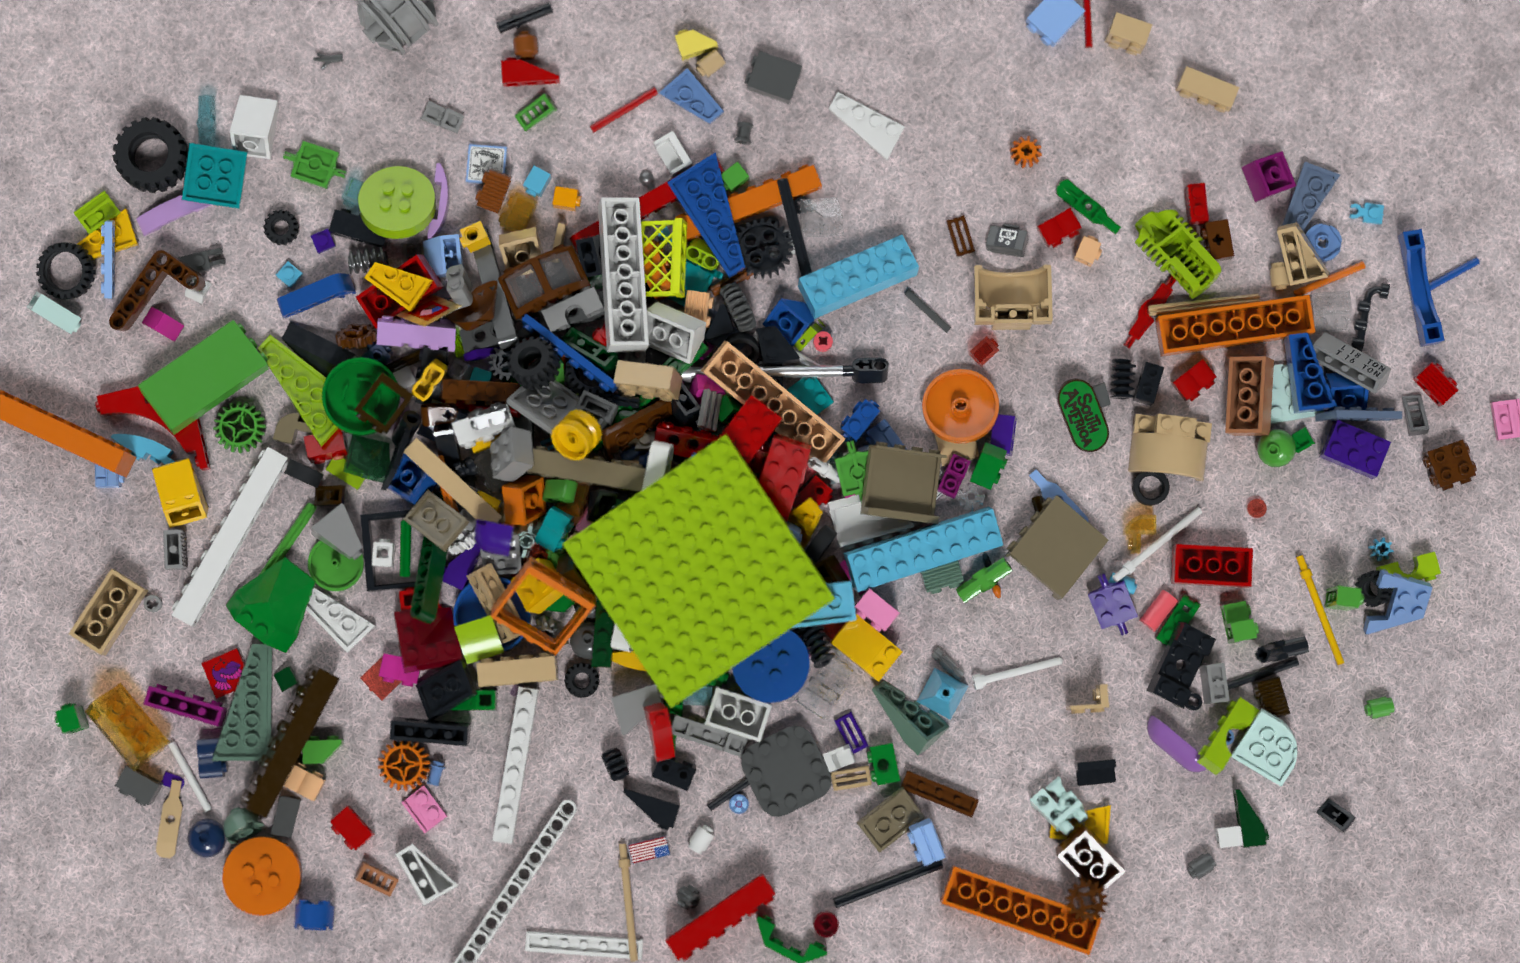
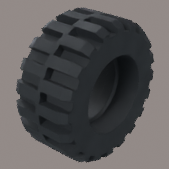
M144 117L141 118L140 122H137V120L132 121V126L129 128L125 126L122 129L124 133L122 135L118 134L116 137L118 143L113 145V151L115 152L113 161L116 163L115 167L121 174V177L132 187L142 192L156 193L157 190L165 192L167 187H175L177 185L175 182L178 179L181 181L184 178L183 172L186 170L189 149L182 134L169 122L161 121L156 117H152L151 120ZM159 139L168 147L166 162L157 170L150 172L142 171L135 163V153L138 147L147 140Z

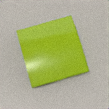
M491 615L455 627L467 664L504 653L494 619L491 618Z

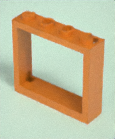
M530 557L492 606L491 618L495 619L498 624L508 627L513 633L522 635L528 642L539 645L545 652L549 651L556 656L593 609L596 596ZM528 574L581 605L555 639L503 609V606Z

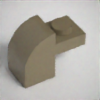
M292 413L279 420L273 439L294 445L298 431L310 434L312 432L304 420L303 423L301 422L302 417L300 414Z

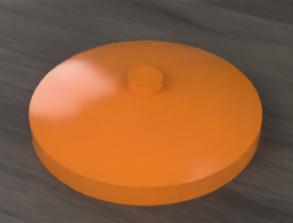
M967 369L950 370L937 376L927 387L922 401L923 416L929 429L939 438L951 443H970L985 436L995 425L999 414L998 394L992 383L980 373Z

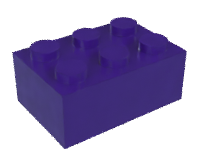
M1336 420L1332 424L1320 458L1374 479L1379 474L1391 442Z

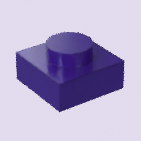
M328 228L310 236L318 254L336 247Z

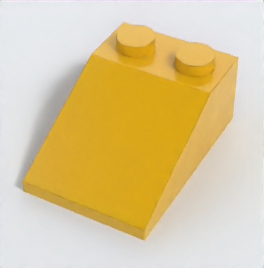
M857 614L856 620L847 621L830 642L878 682L903 652Z

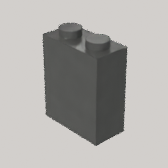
M759 51L758 56L754 55L751 66H753L752 73H748L745 79L747 90L790 105L802 72V65Z

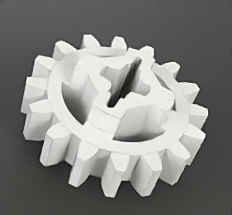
M475 526L472 531L465 528L448 548L452 555H457L459 552L463 553L464 550H470L474 547L473 545L476 543L474 539Z

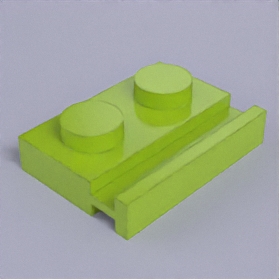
M102 191L73 213L88 234H91L93 231L101 228L102 225H105V221L115 218L121 212L106 191Z

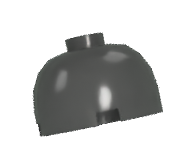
M594 621L582 622L570 637L572 650L577 656L584 659H592Z

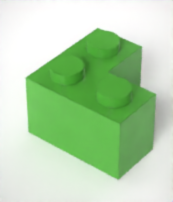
M1246 601L1220 606L1228 644L1257 638V634H1259L1258 624L1249 618L1251 616V608L1249 604H1246Z

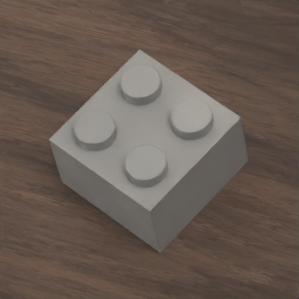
M510 427L491 443L490 452L492 456L491 468L493 470V478L514 482L534 466L531 431Z

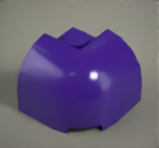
M476 519L474 539L477 546L483 551L509 557L510 549L513 546L512 539L515 526Z

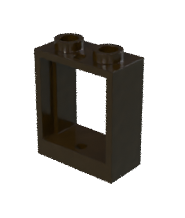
M382 372L355 408L356 417L364 423L368 421L373 424L371 428L379 434H382V432L387 434L412 401L414 395ZM381 383L404 399L386 425H383L362 410Z

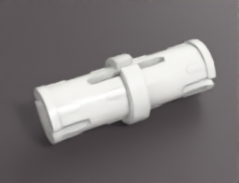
M816 457L810 459V461L815 463L813 465L808 462L810 469L819 472V475L824 478L827 477L835 483H840L837 477V470L830 463H824Z

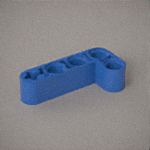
M337 273L277 298V303L282 317L287 318L334 298H344V295L350 293L355 294L356 290L350 274Z

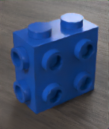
M865 399L863 403L859 401L852 410L854 414L851 417L847 415L842 421L840 433L845 438V442L854 440V444H856L879 416L880 406L871 399L870 401Z

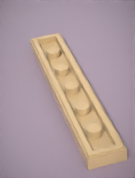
M418 438L404 450V453L475 519L498 522L502 518L493 507Z

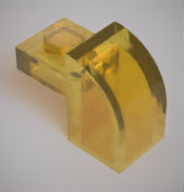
M1139 515L1126 524L1123 535H1131V538L1127 540V549L1131 550V554L1141 553V535H1156V515Z

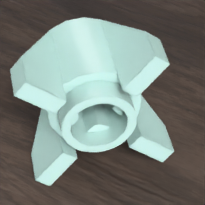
M533 522L525 526L519 525L514 529L513 535H519L520 545L522 546V558L526 557L527 548L535 545L536 535L533 534V529L535 528Z

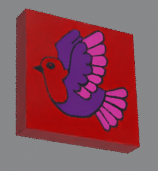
M238 648L201 663L216 699L236 690L244 667V662Z

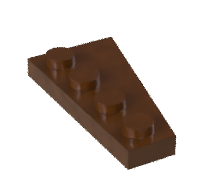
M657 401L601 431L605 457L608 461L614 458L613 454L620 449L621 451L629 447L627 444L633 439L637 438L639 440L643 437L648 428L653 429L673 414L671 402Z

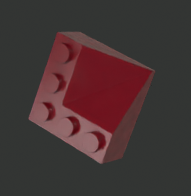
M451 607L438 608L436 618L430 624L413 618L410 614L411 609L394 612V623L404 674L449 666L462 659Z

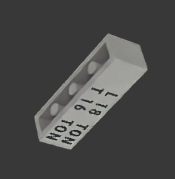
M1325 332L1313 344L1317 355L1316 358L1320 364L1376 394L1387 383L1391 371L1390 367Z

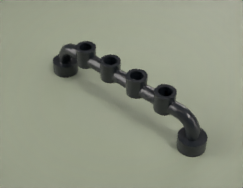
M1382 283L1381 286L1370 288L1365 293L1364 299L1359 300L1357 311L1361 312L1360 319L1355 321L1354 330H1358L1357 338H1352L1351 346L1362 352L1372 296L1380 294L1379 298L1387 299L1390 284Z

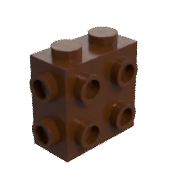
M1463 439L1423 453V464L1425 468H1429L1431 474L1429 475V480L1436 489L1442 488L1445 491L1453 488V483L1460 481L1462 485L1471 482V477L1476 476V465L1474 461H1471L1469 446L1467 443H1464Z

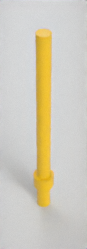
M1300 555L1296 557L1301 570L1299 573L1301 578L1305 580L1337 665L1343 664L1345 662L1311 577L1313 576L1312 571L1308 569L1304 556Z

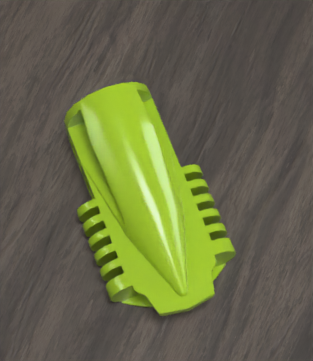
M1164 210L1159 213L1151 211L1135 224L1139 233L1135 244L1138 247L1143 246L1141 250L1143 252L1147 251L1146 256L1151 257L1150 260L1152 262L1157 261L1155 265L1160 267L1161 272L1167 270L1189 293L1191 299L1198 297L1219 277L1222 271L1219 263L1200 244L1203 240L1201 236L1197 237L1198 233L1196 231L1192 233L1193 228L1191 226L1188 227L1189 224L1187 222L1182 223L1184 218L1179 217L1180 214L1176 210Z

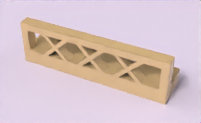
M491 563L466 576L487 616L491 615L492 606L505 591ZM509 598L503 609L520 618ZM494 619L502 644L520 636V634L513 633L505 625L498 624Z

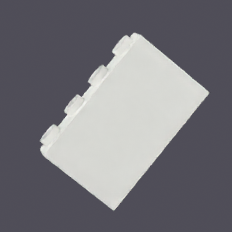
M859 495L835 500L827 504L834 530L837 532L836 537L839 548L844 547V550L856 548L855 544L862 542L863 545L874 543L873 539L881 537V540L893 537V533L899 532L901 535L910 532L914 528V524L910 520L860 514L861 501Z

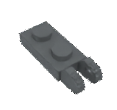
M222 248L178 257L198 273L226 264L224 259L211 263L209 260L210 256L222 254ZM181 266L176 269L177 275L182 272Z

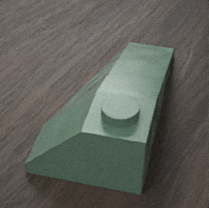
M886 681L872 689L903 741L917 755L929 749L950 727L934 711L930 710L927 713L920 709V703L916 700L912 702L904 699V692Z

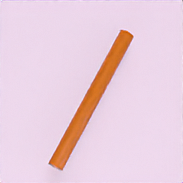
M1363 261L1331 274L1327 278L1319 279L1298 288L1293 293L1295 297L1304 295L1365 269V264Z

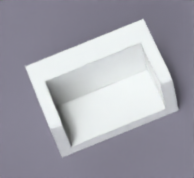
M673 131L653 142L655 149L673 178L693 167L690 158Z

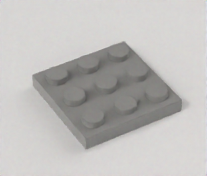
M556 380L549 382L548 387L542 386L541 390L537 388L530 390L521 386L508 397L506 404L550 434H552L554 427L570 411L576 409L580 399L578 395Z

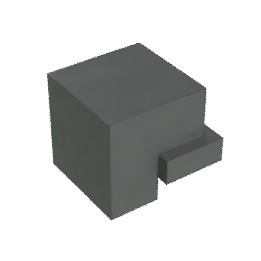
M584 390L575 410H582L592 415L600 425L601 431L612 425L619 406Z

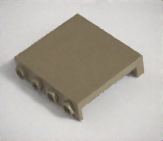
M876 442V445H869L860 514L938 524L939 516H934L941 459L947 458V455H942L940 450L929 449V453L923 452V448L912 447L911 450H906L905 445L894 444V448L888 447V443Z
M1056 495L1051 498L1048 497L1042 503V510L1033 514L1030 518L1032 522L1028 527L1024 526L1018 533L1020 537L1017 541L1013 540L1007 547L1008 552L1005 556H1011L1051 590L1053 592L1052 596L1056 600H1059L1067 594L1109 540Z

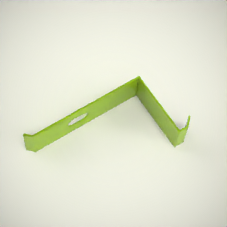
M814 323L799 338L794 347L801 352L822 328L817 323Z

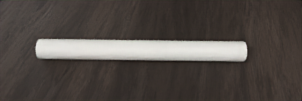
M176 742L168 744L204 811L211 810L210 803Z

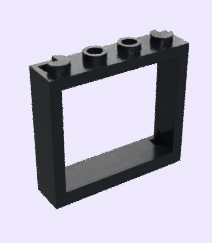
M410 510L360 515L367 592L415 587V582L376 585L375 566L372 565L373 542L371 521L404 518Z

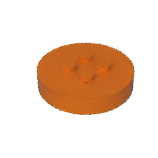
M273 837L248 839L236 846L226 859L222 873L224 890L230 901L243 912L257 916L279 912L296 898L302 884L300 860L294 850L279 839Z

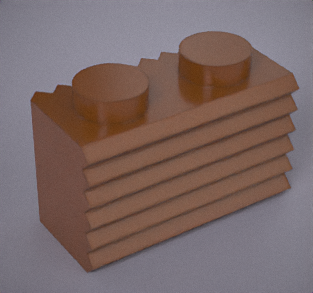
M490 169L489 172L485 171L482 182L485 184L482 190H478L475 198L478 201L477 206L498 214L507 194L512 176L494 169Z

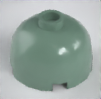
M237 807L232 809L226 817L223 831L230 844H237V840L247 836L246 840L260 833L262 831L261 826L264 827V824L258 814L246 808Z

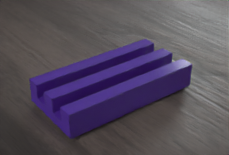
M852 712L834 720L846 745H850L853 754L868 747ZM850 717L863 743L862 746L859 745L846 718ZM840 721H843L844 725L846 726L856 746V749L853 750L847 736L845 735L839 723Z

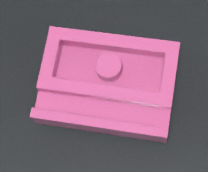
M1520 398L1490 403L1496 440L1520 437Z
M425 785L401 802L424 833L447 817Z

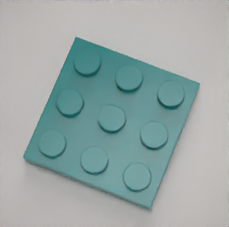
M189 143L181 200L240 209L247 152Z

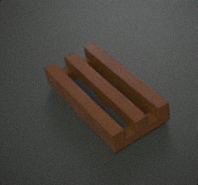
M965 216L946 220L956 257L974 253L975 248ZM959 221H962L970 250L966 248ZM952 223H955L963 252L959 251Z

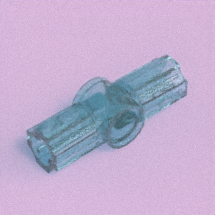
M212 95L198 96L197 127L198 144L216 147V97ZM210 120L211 126L208 129H203V123Z

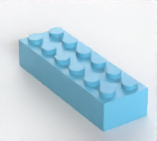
M900 235L800 277L798 288L813 318L816 319L917 276L919 265L903 235Z

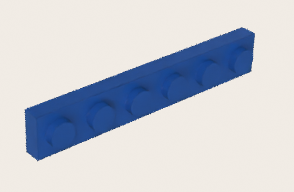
M527 313L522 318L523 328L530 334L534 332L542 340H546L554 348L557 355L560 357L564 355L568 358L570 365L576 369L578 367L584 371L583 374L590 380L595 379L598 381V385L604 391L615 392L618 387L613 383L614 380Z

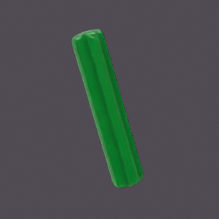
M402 520L400 534V577H409L411 525Z

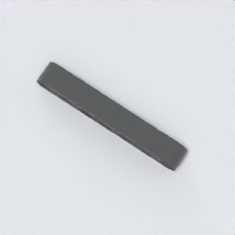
M485 226L484 228H485V230H486V232H487V235H488V237H489V239H490V242H491V238H490L488 229H487V227ZM477 235L472 236L470 240L476 239ZM491 242L490 245L473 252L482 284L494 280L498 281V278L501 276ZM498 281L495 316L492 322L502 350L514 346L517 342L520 344L510 305Z

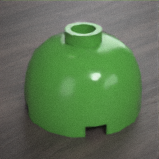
M1270 430L1269 435L1261 436L1258 441L1257 452L1259 458L1270 467L1279 468L1287 465L1296 454L1294 438L1284 430Z

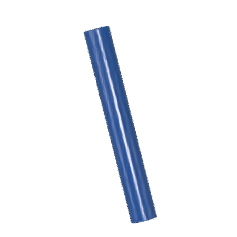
M1476 257L1430 282V291L1479 265V259Z

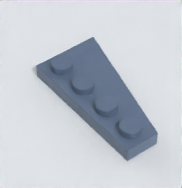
M1333 407V411L1315 414L1316 422L1325 420L1365 421L1367 419L1368 421H1393L1402 419V411H1394V408H1383V411H1378V407L1366 408V411L1362 410V407H1351L1350 410H1345V407Z

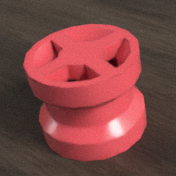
M819 332L814 337V347L820 352H826L832 347L833 339L828 332Z

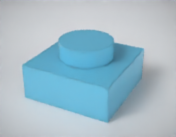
M289 261L276 274L290 288L303 275Z

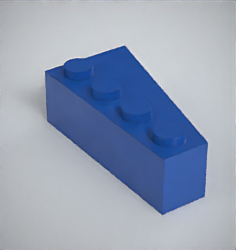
M1308 333L1286 336L1284 344L1294 414L1331 410L1333 407H1337L1330 393V387L1324 378L1322 367L1316 358L1317 355Z

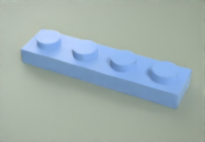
M107 220L105 225L101 226V236H104V244L101 245V255H104V263H101V274H104V282H101V293L104 294V298L112 299L115 292V221Z

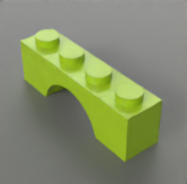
M1239 697L1236 701L1232 700L1226 708L1227 714L1225 716L1222 715L1218 720L1217 725L1219 727L1216 731L1213 730L1207 738L1209 743L1207 746L1204 745L1198 753L1200 757L1197 762L1215 775L1224 769L1232 756L1226 744L1228 731L1232 729L1244 731L1251 725L1259 712V709L1242 697Z

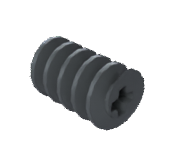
M382 246L379 248V252H376L375 248H372L371 253L366 248L364 254H361L358 249L356 255L349 251L348 265L350 275H352L353 269L356 274H359L360 268L363 273H367L368 267L370 269L375 262L389 266L387 251H384Z

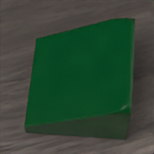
M291 666L274 674L282 692L299 684Z

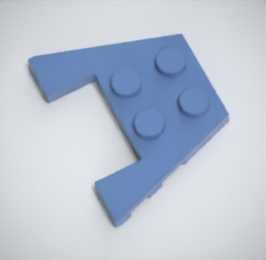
M1380 570L1376 583L1379 588L1394 589L1386 615L1366 617L1363 627L1365 634H1371L1423 619L1433 589L1428 582L1411 577L1408 579L1397 573L1390 574L1387 570Z

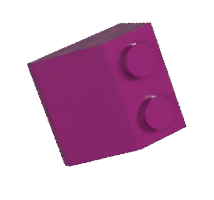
M1283 151L1255 160L1241 167L1255 202L1296 187Z

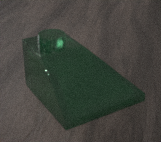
M352 435L343 472L383 483L390 463V443Z

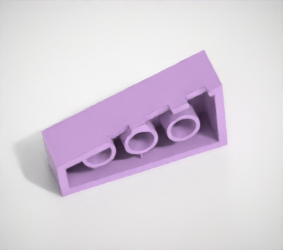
M393 316L378 318L377 345L403 347L404 343H407L408 347L422 348L423 345H427L431 350L448 347V351L455 352L456 326L455 323L447 318H441L440 321H434L425 327L403 318L393 319Z

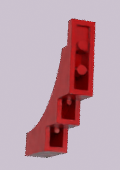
M138 386L97 396L98 401L95 402L97 412L101 415L125 414L144 417L160 424L173 435L140 392ZM198 418L173 436L187 454L197 453V456H194L196 466L205 471L211 469L200 419Z

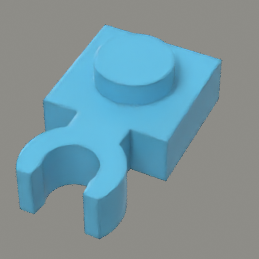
M1365 203L1364 208H1361L1358 204L1350 206V208L1357 209L1356 215H1349L1351 219L1363 217V223L1382 224L1384 205Z

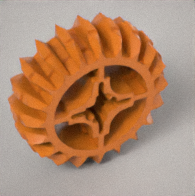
M394 740L393 748L389 744L386 745L389 752L381 751L385 758H378V761L384 762V765H378V769L384 768V772H381L379 775L387 776L383 780L384 783L391 780L390 788L397 784L396 790L400 791L403 785L404 791H408L409 784L412 789L416 788L414 782L422 785L420 777L427 779L423 771L430 772V769L425 768V765H429L431 762L424 761V758L428 757L429 754H421L425 748L417 749L419 742H415L411 746V741H407L406 745L405 741H400V745H398L397 741ZM400 749L398 761L389 763L392 754ZM406 749L413 751L419 761L409 760ZM403 759L408 763H413V765L405 767V770H402L403 767L400 768V766L395 767V765L402 763ZM419 766L416 776L408 780L409 770L412 767ZM389 769H398L401 773L402 781L394 778Z

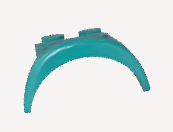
M686 258L685 297L669 296L667 299L685 307L687 290L707 293L713 279H722L724 274L716 269L708 270Z

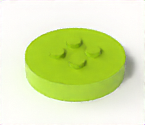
M392 166L373 173L363 183L358 195L360 215L364 224L372 232L385 238L402 239L418 234L430 224L436 211L435 192L431 182L424 174L409 167Z

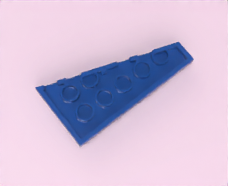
M715 152L668 181L667 184L730 278L745 269V264Z

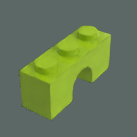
M1435 551L1412 557L1414 570L1410 574L1404 573L1400 569L1398 562L1376 567V570H1387L1390 574L1397 573L1408 579L1410 577L1418 580L1424 578L1425 582L1437 579L1436 575L1441 574Z

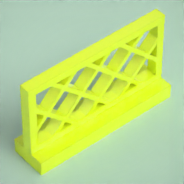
M683 218L665 221H641L644 266L650 262L655 267L648 275L644 273L645 283L649 280L654 285L649 292H645L646 297H685L687 222ZM673 225V232L666 237L661 231L666 226ZM653 226L656 231L648 238L645 235V227ZM660 233L665 240L657 247L652 240ZM669 242L672 245V251L666 256L661 249ZM651 243L656 249L647 256L644 253V248ZM657 252H660L664 259L656 266L651 259ZM668 261L671 264V270L665 275L659 268ZM658 270L664 277L655 284L650 278ZM666 279L671 283L670 291H662L659 288Z

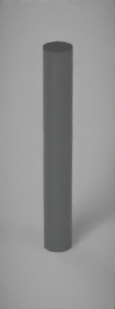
M910 289L905 293V296L944 332L947 333L951 329L941 317Z

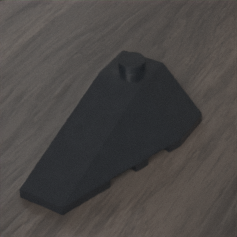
M292 322L289 323L281 338L301 359L326 378L338 364L348 359L358 358L351 351Z

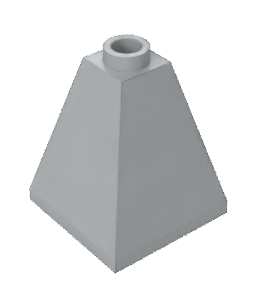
M343 503L312 526L311 534L315 538L348 559L353 558L356 560L363 554L361 551L363 547Z

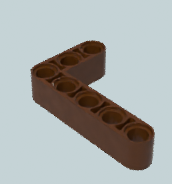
M164 250L156 251L110 316L109 324L111 328L118 331H128L167 275L184 287L194 291H200L204 288V277L172 253ZM166 255L167 261L162 264L161 259ZM181 266L182 272L177 275L176 269ZM155 271L156 277L151 280L150 275ZM196 277L197 283L192 286L191 280ZM144 286L145 293L140 295V289ZM133 302L134 309L129 311V305ZM123 318V324L119 327L118 320Z

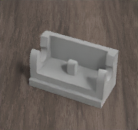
M1225 663L1200 666L1204 704L1230 701Z

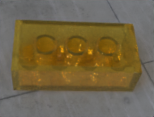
M121 683L91 702L85 711L133 771L161 753L169 744L168 739Z

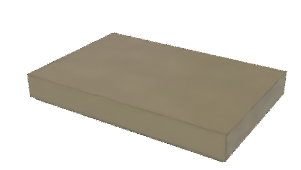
M428 489L403 518L405 522L444 552L447 551L470 523L468 519Z
M901 787L856 823L880 853L909 831L908 827L910 825L919 823L925 816L904 788Z

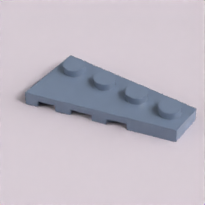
M1304 162L1282 226L1298 222L1304 231L1341 174Z

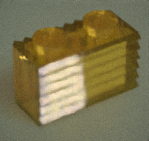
M518 192L514 196L511 195L507 202L509 207L506 213L502 212L498 220L500 228L509 233L526 229L538 206L537 201Z

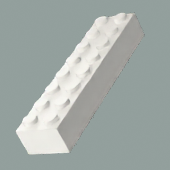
M601 198L598 204L607 352H645L649 346L640 201L639 198Z

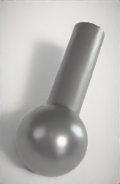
M649 171L642 172L639 175L640 183L646 186L648 191L655 189L653 174Z

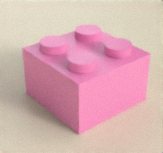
M871 589L865 593L855 606L856 614L863 620L866 618L870 621V625L878 632H885L899 615L896 609Z

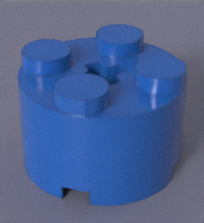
M299 900V904L295 905L294 929H299L300 925L304 930L326 931V927H329V930H333L335 906L330 901H319L318 904H312L310 900Z

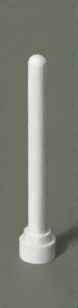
M1057 657L984 676V674L980 675V673L972 675V680L975 682L974 688L975 690L983 689V686H987V683L1061 665L1063 659Z

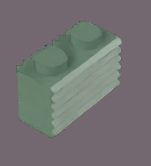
M958 560L920 572L925 591L931 594L939 593L942 591L941 588L947 586L950 589L960 586V582L964 581Z

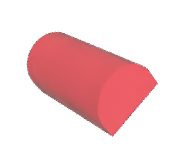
M1162 590L1139 621L1155 632L1178 603V600L1167 591Z

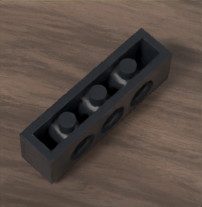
M394 717L391 720L389 740L467 746L470 743L471 723Z

